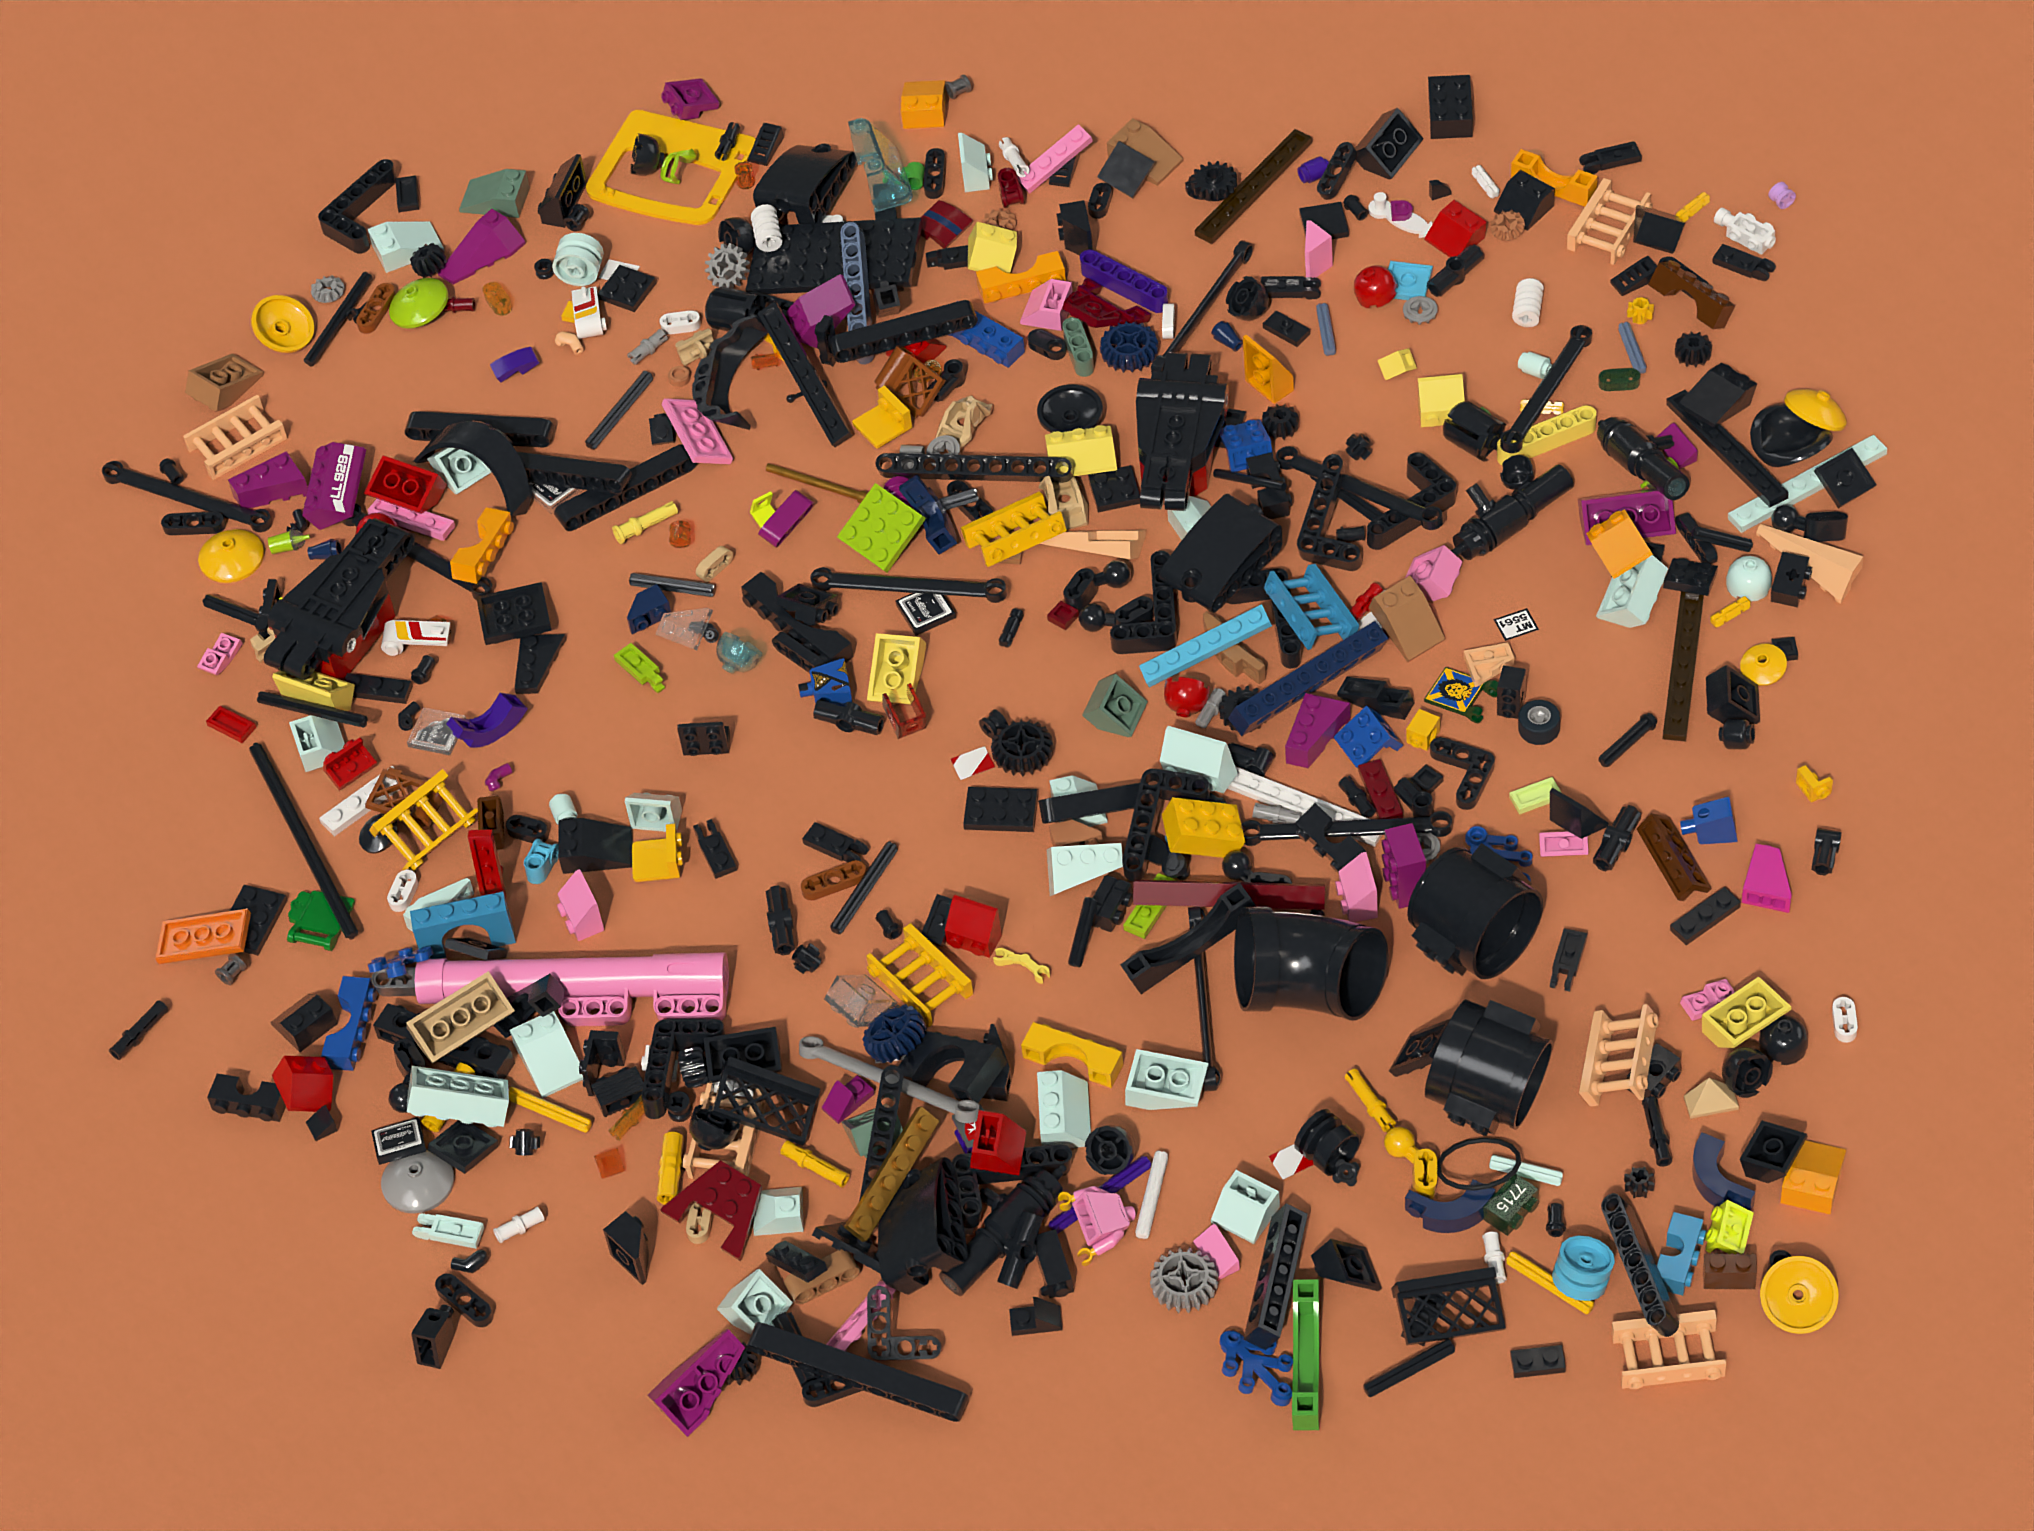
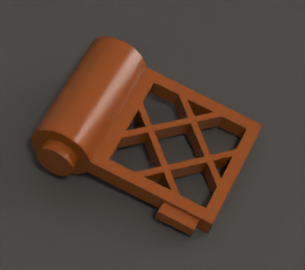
M897 345L874 382L877 384V390L885 385L908 407L910 414L918 418V416L923 417L946 380L917 359L912 352ZM916 364L920 368V376L912 378L911 370ZM933 377L937 382L933 389L927 390L926 379ZM921 380L922 391L914 393L913 382ZM908 383L909 394L902 396L898 391L903 384ZM923 395L924 403L919 409L915 404V397Z
M395 768L383 769L365 803V808L386 814L410 795L406 794L405 787L413 785L419 788L425 781L403 775L401 770ZM386 777L397 782L396 785L385 788L383 783ZM400 789L403 797L391 800L388 793ZM433 791L427 796L429 798L428 802L438 811L443 798L439 793L436 794ZM385 795L388 801L381 805L373 803L375 798ZM415 805L410 809V815L423 830L429 829L432 819L421 807L418 808Z

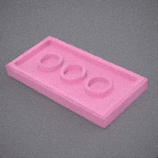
M684 399L663 400L661 405L693 463L731 464L733 457L715 424L697 409L696 401Z

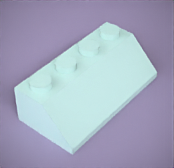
M412 1066L407 1097L408 1113L418 1117L428 1115L435 1116L440 1120L455 1119L466 1124L475 1122L482 1123L488 1127H504L509 1103L508 1080Z

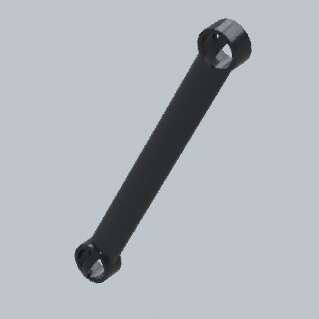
M1243 240L1237 244L1233 251L1234 257L1163 356L1158 355L1152 362L1151 374L1152 371H1164L1167 352L1178 353L1240 265L1242 263L1246 264L1249 261L1253 252V244Z
M1578 325L1571 329L1569 341L1510 430L1501 434L1500 447L1504 452L1517 453L1522 449L1524 437L1583 347L1591 344L1592 330L1589 327Z
M1290 446L1283 447L1276 453V459L1281 469H1295L1318 479L1322 464L1299 455L1298 451ZM1286 456H1293L1290 460L1284 459ZM1345 474L1341 489L1421 522L1422 527L1427 530H1436L1443 525V514L1440 508L1435 506L1426 508ZM1437 516L1438 518L1430 521L1427 517Z
M110 461L102 468L104 479L109 484L123 483L208 512H219L223 517L250 525L255 532H265L272 526L270 513L265 509L254 511L126 469L118 461ZM112 470L117 472L115 475H107ZM259 518L265 521L260 524L254 523Z
M355 503L354 517L345 519L342 522L346 526L357 527L359 521L367 514L362 512L361 507ZM416 542L407 555L472 592L475 600H477V596L494 593L492 582L488 578L481 577L477 584L452 579L450 561ZM478 587H482L485 592H475Z
M825 567L815 569L810 575L813 588L827 591L830 588L983 597L992 603H999L1007 597L1006 584L998 578L988 580L987 582L833 573ZM821 576L828 578L823 583L815 582ZM994 587L1002 590L997 594L988 593Z
M1437 811L1428 817L1333 821V825L1327 830L1325 838L1347 837L1348 835H1385V829L1413 823L1416 833H1432L1436 837H1444L1452 831V817L1447 812ZM1249 820L1241 824L1243 833L1249 829L1259 831L1258 835L1253 837L1244 835V844L1247 846H1255L1261 841L1301 839L1296 833L1295 823L1260 824L1257 821ZM1437 820H1445L1449 823L1446 827L1442 828L1432 825Z
M1200 906L1188 907L1190 930L1201 921V914L1205 917L1204 911ZM1202 952L1194 958L1203 1062L1208 1063L1204 1080V1091H1216L1220 1085L1221 1077L1219 1071L1213 1066ZM1215 1074H1217V1075L1219 1076V1080H1218L1217 1083H1216V1075H1215Z

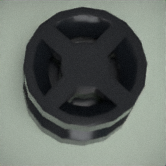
M995 709L989 713L987 718L983 717L979 720L982 731L990 738L996 735L997 729H1003L1004 723L1008 725L1005 717Z
M681 1091L673 1092L669 1095L667 1109L670 1119L675 1122L688 1120L692 1114L688 1095Z

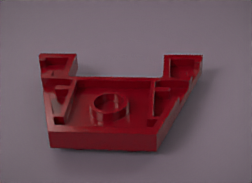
M1085 278L1083 284L1078 286L1077 291L1069 295L1062 307L1072 317L1079 318L1086 322L1088 326L1094 328L1117 326L1118 323L1122 325L1126 321L1128 323H1133L1134 321L1136 323L1149 322L1151 318V313L1139 306L1121 310L1096 296L1100 294L1102 286L1089 278Z
M720 1160L666 1203L660 1211L680 1224L692 1205L697 1203L734 1226V1228L720 1248L741 1261L746 1239L749 1237L752 1218L755 1216L763 1187Z

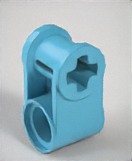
M535 839L524 859L526 876L530 883L540 884L547 879L552 867L559 859V844L551 845L544 843L541 839Z

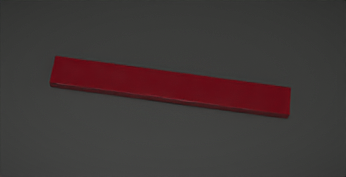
M1134 880L1133 905L1213 907L1222 894L1238 883H1241L1256 907L1325 910V884Z

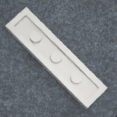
M380 775L319 818L321 824L334 837L371 811L365 808V803ZM386 777L383 784L385 788L396 785L397 782ZM396 790V791L391 792V793H388V794H389V796H392L394 793H396V792L399 791V790ZM385 795L375 798L373 803L381 804L386 800Z

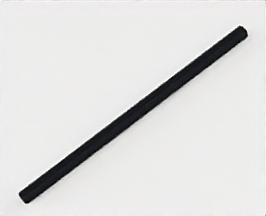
M253 743L249 751L345 938L354 939L358 935V930L263 746Z

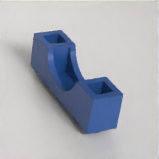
M342 977L338 999L342 1009L349 1012L351 1017L343 1029L326 1036L321 1057L326 1058L330 1069L354 1071L356 1062L360 1060L361 1042H364L366 1038V1023L371 1020L372 1002L376 1001L377 990L373 987L371 978Z

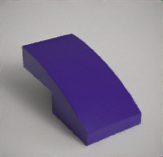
M526 347L497 359L490 366L497 380L503 382L517 371L522 375L540 362L533 348Z

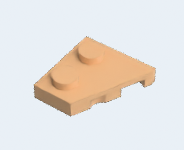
M1508 642L1463 651V657L1475 687L1482 685L1501 673L1503 665H1514V656Z

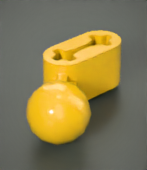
M1394 1127L1390 1129L1384 1137L1386 1151L1395 1158L1405 1157L1413 1164L1412 1191L1432 1200L1437 1184L1436 1154L1430 1149H1417L1415 1147L1414 1135L1407 1128ZM1424 1165H1426L1425 1186L1423 1185Z

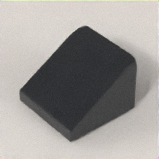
M326 1105L322 1106L306 1121L315 1141L338 1131Z

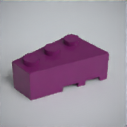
M287 451L228 479L233 497L239 506L248 509L268 505L269 501L277 499L287 501L290 500L291 496L303 494V497H305L308 491L304 476Z
M1305 693L1285 745L1286 764L1309 768L1325 750L1327 743L1334 739L1340 728L1351 720L1350 703Z

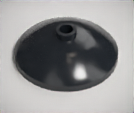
M1076 384L1062 385L1051 389L1040 399L1037 406L1038 420L1042 427L1050 433L1056 431L1067 432L1077 428H1094L1101 420L1103 414L1102 401L1097 393L1088 387Z

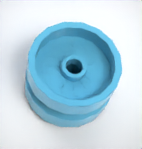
M1589 1236L1570 1237L1560 1247L1552 1272L1553 1283L1567 1297L1581 1301L1598 1299L1605 1293L1615 1263L1614 1254L1607 1245L1598 1239Z

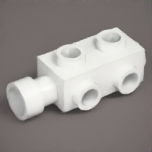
M1723 207L1715 214L1714 223L1722 227L1726 226V237L1761 255L1768 248L1771 249L1776 242L1775 230L1770 223L1765 222L1762 224L1756 221L1755 217L1750 213L1743 214L1739 212L1734 216Z

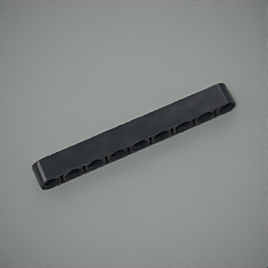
M883 453L876 458L875 462L880 475L885 478L904 476L911 479L918 475L920 479L1041 482L1046 476H1050L1052 482L1064 483L1070 481L1074 474L1070 461L1062 457ZM885 462L892 463L889 469L884 470L881 468ZM907 462L914 463L913 468L910 470H904L903 467ZM935 463L936 467L933 470H925L927 464ZM952 463L958 465L954 471L947 470V467ZM979 464L980 468L976 472L969 471L971 465ZM999 464L1002 466L999 472L991 471L994 465ZM1017 465L1024 466L1023 471L1020 473L1013 472V469ZM1042 465L1046 467V470L1043 473L1039 474L1035 472V469L1038 466ZM1061 466L1068 467V471L1065 474H1059L1057 470Z
M761 1322L755 1323L746 1345L747 1349L756 1354L953 1422H960L969 1398L967 1394L959 1390Z

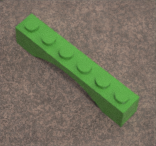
M1319 1279L1293 1280V1430H1319Z

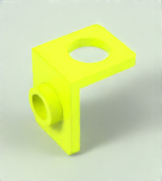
M771 491L754 499L751 505L750 514L760 528L775 512L770 505L773 496Z

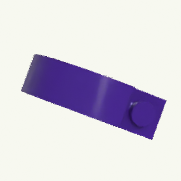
M499 693L492 706L481 716L474 719L450 717L446 724L452 730V734L456 738L463 740L469 747H483L494 743L508 734L518 724L528 708L516 695Z

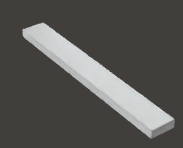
M1236 767L1238 774L1227 788L1273 807L1278 805L1282 806V809L1302 812V815L1316 803L1332 818V821L1369 819L1239 767ZM1382 835L1351 837L1375 847Z

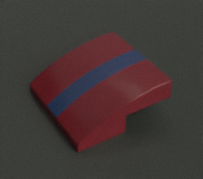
M938 200L921 216L923 222L921 236L926 240L929 238L933 239L944 249L952 244L972 224L973 220L954 206Z

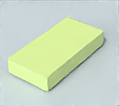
M1553 777L1509 792V798L1520 815L1550 804L1551 788L1559 792L1561 791Z

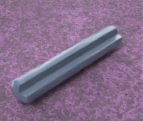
M1319 303L1316 306L1324 354L1326 356L1334 355L1336 348L1328 305L1326 303Z
M1629 322L1620 323L1618 330L1634 372L1637 375L1644 374L1646 372V364Z

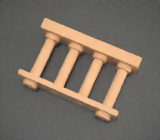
M1603 178L1567 235V250L1575 252L1578 246L1584 243L1611 252L1610 264L1615 265L1617 260L1623 257L1626 246L1634 235L1635 212L1631 216L1604 206L1606 202L1612 201L1636 209L1637 205L1652 209V203H1650L1651 193L1646 192L1640 202L1613 193V190H1611V180ZM1603 215L1627 224L1621 230L1595 220L1598 216ZM1594 229L1618 237V239L1612 244L1587 236L1586 234L1589 230Z
M258 395L183 436L189 452L198 448L207 460L204 463L212 480L287 439L284 426L280 420L270 424L262 414L264 409ZM254 417L262 426V429L251 434L243 423ZM236 428L244 439L233 445L224 433ZM215 438L225 447V450L216 455L206 445V443Z
M1643 1004L1640 1018L1618 1021L1609 1019L1603 1010L1594 1011L1579 1094L1589 1106H1598L1603 1092L1631 1089L1638 1100H1644L1645 1089L1648 1087L1647 1077L1655 1031L1659 1024L1658 1016L1648 1004ZM1639 1028L1637 1038L1611 1041V1035L1614 1031ZM1635 1048L1633 1058L1607 1062L1610 1051ZM1631 1069L1630 1079L1603 1082L1606 1072Z
M707 1083L705 1092L701 1093L700 1105H703L702 1109H708L710 1105H714L716 1096L712 1083ZM759 1089L754 1090L753 1099L763 1096ZM728 1098L720 1102L722 1107L734 1108ZM735 1098L739 1106L748 1103L746 1099ZM766 1100L756 1103L762 1114L766 1110ZM751 1106L745 1108L748 1112L747 1118L753 1119L757 1117ZM740 1123L739 1130H742V1139L733 1140L731 1144L723 1148L735 1150L738 1153L736 1160L723 1162L748 1177L760 1130ZM693 1138L689 1153H685L683 1158V1168H686L688 1178L690 1179L694 1178L696 1167L710 1169L720 1161L699 1158L701 1148Z
M1715 1310L1676 1314L1679 1320V1328L1676 1333L1669 1337L1674 1338L1679 1365L1664 1366L1659 1338L1666 1337L1651 1327L1645 1318L1612 1322L1611 1335L1613 1344H1623L1628 1371H1622V1389H1639L1649 1385L1700 1379L1716 1380L1720 1377H1725L1726 1361L1725 1359L1715 1360L1710 1332L1716 1331L1717 1318ZM1685 1335H1700L1705 1362H1689ZM1647 1340L1649 1342L1654 1368L1638 1369L1633 1345L1634 1341Z

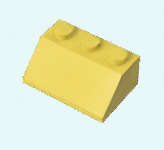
M1099 425L1089 429L1077 428L1072 431H1056L1045 435L1047 456L1068 459L1073 468V476L1117 470L1110 426ZM1061 466L1057 473L1065 474L1068 471V467Z
M283 671L273 673L272 678L281 695L344 711L351 710L354 684L316 671L306 680H301Z
M1757 977L1702 1014V1033L1717 1047L1735 1048L1789 1012L1791 1006L1760 977Z

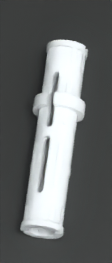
M1002 138L1004 143L999 141V147L1002 149L1004 158L1011 163L1019 177H1025L1024 171L1028 174L1029 167L1021 158L1019 149L1016 145L1012 144L1010 138Z

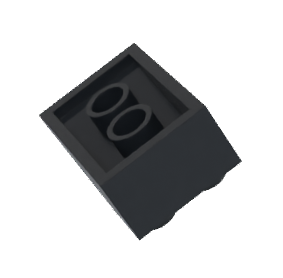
M1720 363L1710 369L1679 402L1678 407L1715 428L1750 406L1757 383L1750 380L1746 375L1733 370L1729 365Z
M585 818L558 820L559 861L563 874L574 873L579 869L581 872L632 867L631 827Z

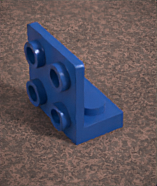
M1248 420L1242 424L1227 425L1221 428L1219 436L1226 448L1231 472L1245 470L1246 458L1272 452L1271 439L1261 420Z
M1365 706L1334 736V739L1356 768H1358V765L1367 763L1383 747H1391L1398 751L1403 746L1383 717L1368 706Z

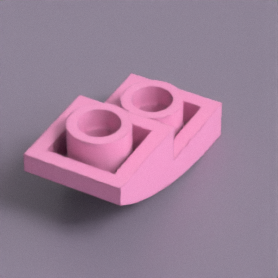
M221 633L213 649L207 648L197 666L198 669L219 675L233 660L243 643L240 639Z
M1723 979L1706 984L1701 992L1682 997L1680 1004L1691 1020L1694 1021L1702 1018L1703 1013L1735 993L1728 981Z

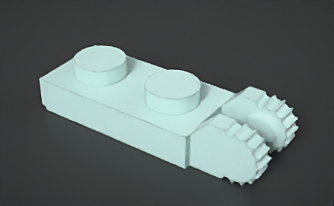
M421 1213L418 1215L417 1221L422 1225L431 1227V1229L416 1226L413 1228L412 1234L424 1240L430 1239L477 1249L484 1231V1225L481 1222Z

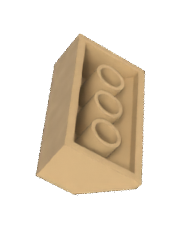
M488 971L406 1022V1027L419 1048L434 1063L515 1011Z

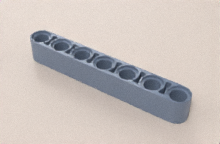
M854 222L845 223L840 232L844 278L856 304L847 314L848 331L872 325L865 237ZM874 355L856 360L860 364H868L873 360Z

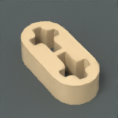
M719 546L699 563L696 568V575L705 582L712 580L730 564L733 552L725 546Z
M694 1203L689 1210L686 1232L689 1241L694 1244H702L709 1238L713 1213L704 1209L702 1216H699L698 1211L701 1210V1206L697 1203ZM698 1225H701L702 1231H699L698 1234H694V1232L697 1231Z

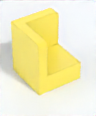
M1409 348L1394 352L1378 360L1385 380L1417 369Z

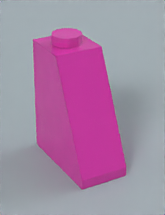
M1756 844L1743 887L1742 903L1789 913L1792 895L1780 849L1770 845Z

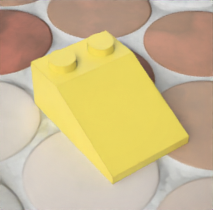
M876 633L867 701L882 702L883 694L887 703L912 705L913 699L910 695V683L916 693L925 657L926 642L923 639L913 636Z

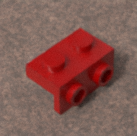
M359 737L356 740L348 741L343 746V749L337 753L332 752L326 756L323 762V771L340 791L376 767L377 762L363 746V740Z

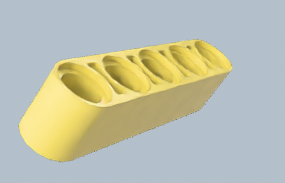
M1585 405L1533 425L1523 439L1522 449L1517 453L1504 452L1500 447L1499 439L1497 442L1498 463L1502 465L1506 459L1515 455H1523L1530 459L1594 433L1596 430V410L1591 406Z

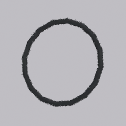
M1469 1139L1451 1146L1441 1154L1437 1161V1176L1445 1184L1456 1189L1474 1191L1492 1188L1505 1183L1517 1173L1521 1165L1520 1152L1511 1143L1501 1139ZM1469 1144H1500L1509 1148L1516 1156V1164L1512 1171L1503 1178L1488 1184H1457L1448 1180L1441 1171V1164L1446 1156L1454 1150Z

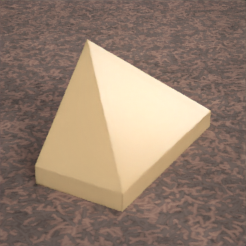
M1711 1078L1706 1079L1684 1095L1690 1119L1739 1110L1735 1093L1725 1083Z

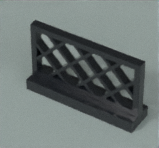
M729 1056L722 1066L721 1079L711 1113L804 1145L820 1088ZM727 1078L736 1080L740 1088L730 1091L726 1084ZM756 1087L763 1096L753 1099L748 1089ZM743 1092L748 1103L739 1106L733 1095ZM774 1095L781 1096L786 1104L776 1107L771 1097ZM728 1098L734 1109L727 1111L719 1108L720 1102ZM766 1100L771 1111L762 1114L756 1103ZM801 1103L808 1106L807 1113L799 1116L793 1105ZM751 1106L757 1117L753 1119L747 1118L742 1110ZM789 1108L794 1119L785 1122L779 1111ZM774 1114L780 1125L776 1127L770 1126L765 1118ZM797 1122L802 1130L801 1136L791 1133L788 1126Z
M1495 1267L1396 1282L1391 1290L1393 1298H1396L1406 1346L1505 1330V1322L1495 1283V1278L1497 1277ZM1489 1286L1491 1298L1486 1303L1475 1294L1479 1288ZM1461 1291L1469 1297L1463 1307L1450 1299L1454 1292ZM1431 1295H1437L1445 1301L1439 1311L1426 1303ZM1413 1299L1420 1304L1415 1314L1405 1309L1404 1300ZM1472 1299L1484 1307L1478 1317L1466 1310ZM1447 1303L1460 1311L1454 1321L1441 1313ZM1423 1307L1435 1314L1430 1325L1417 1317ZM1486 1310L1496 1315L1497 1325L1489 1326L1481 1320ZM1462 1314L1475 1322L1471 1329L1465 1330L1456 1324ZM1438 1317L1450 1325L1446 1333H1439L1432 1328ZM1414 1321L1426 1329L1422 1337L1412 1338L1410 1326Z

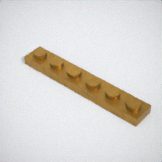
M922 1106L915 1109L844 1225L845 1229L862 1242L868 1240L939 1123V1120Z

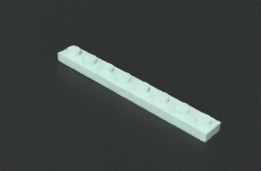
M1875 435L1850 447L1854 449L1864 466L1887 455L1888 449ZM1850 448L1781 484L1788 491V499L1769 508L1757 497L1729 512L1728 520L1742 533L1770 518L1777 507L1782 505L1792 506L1824 489L1814 470Z

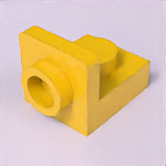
M1806 765L1797 769L1796 784L1811 803L1818 799H1825L1831 794L1833 785L1831 777L1819 781L1817 775L1811 772Z

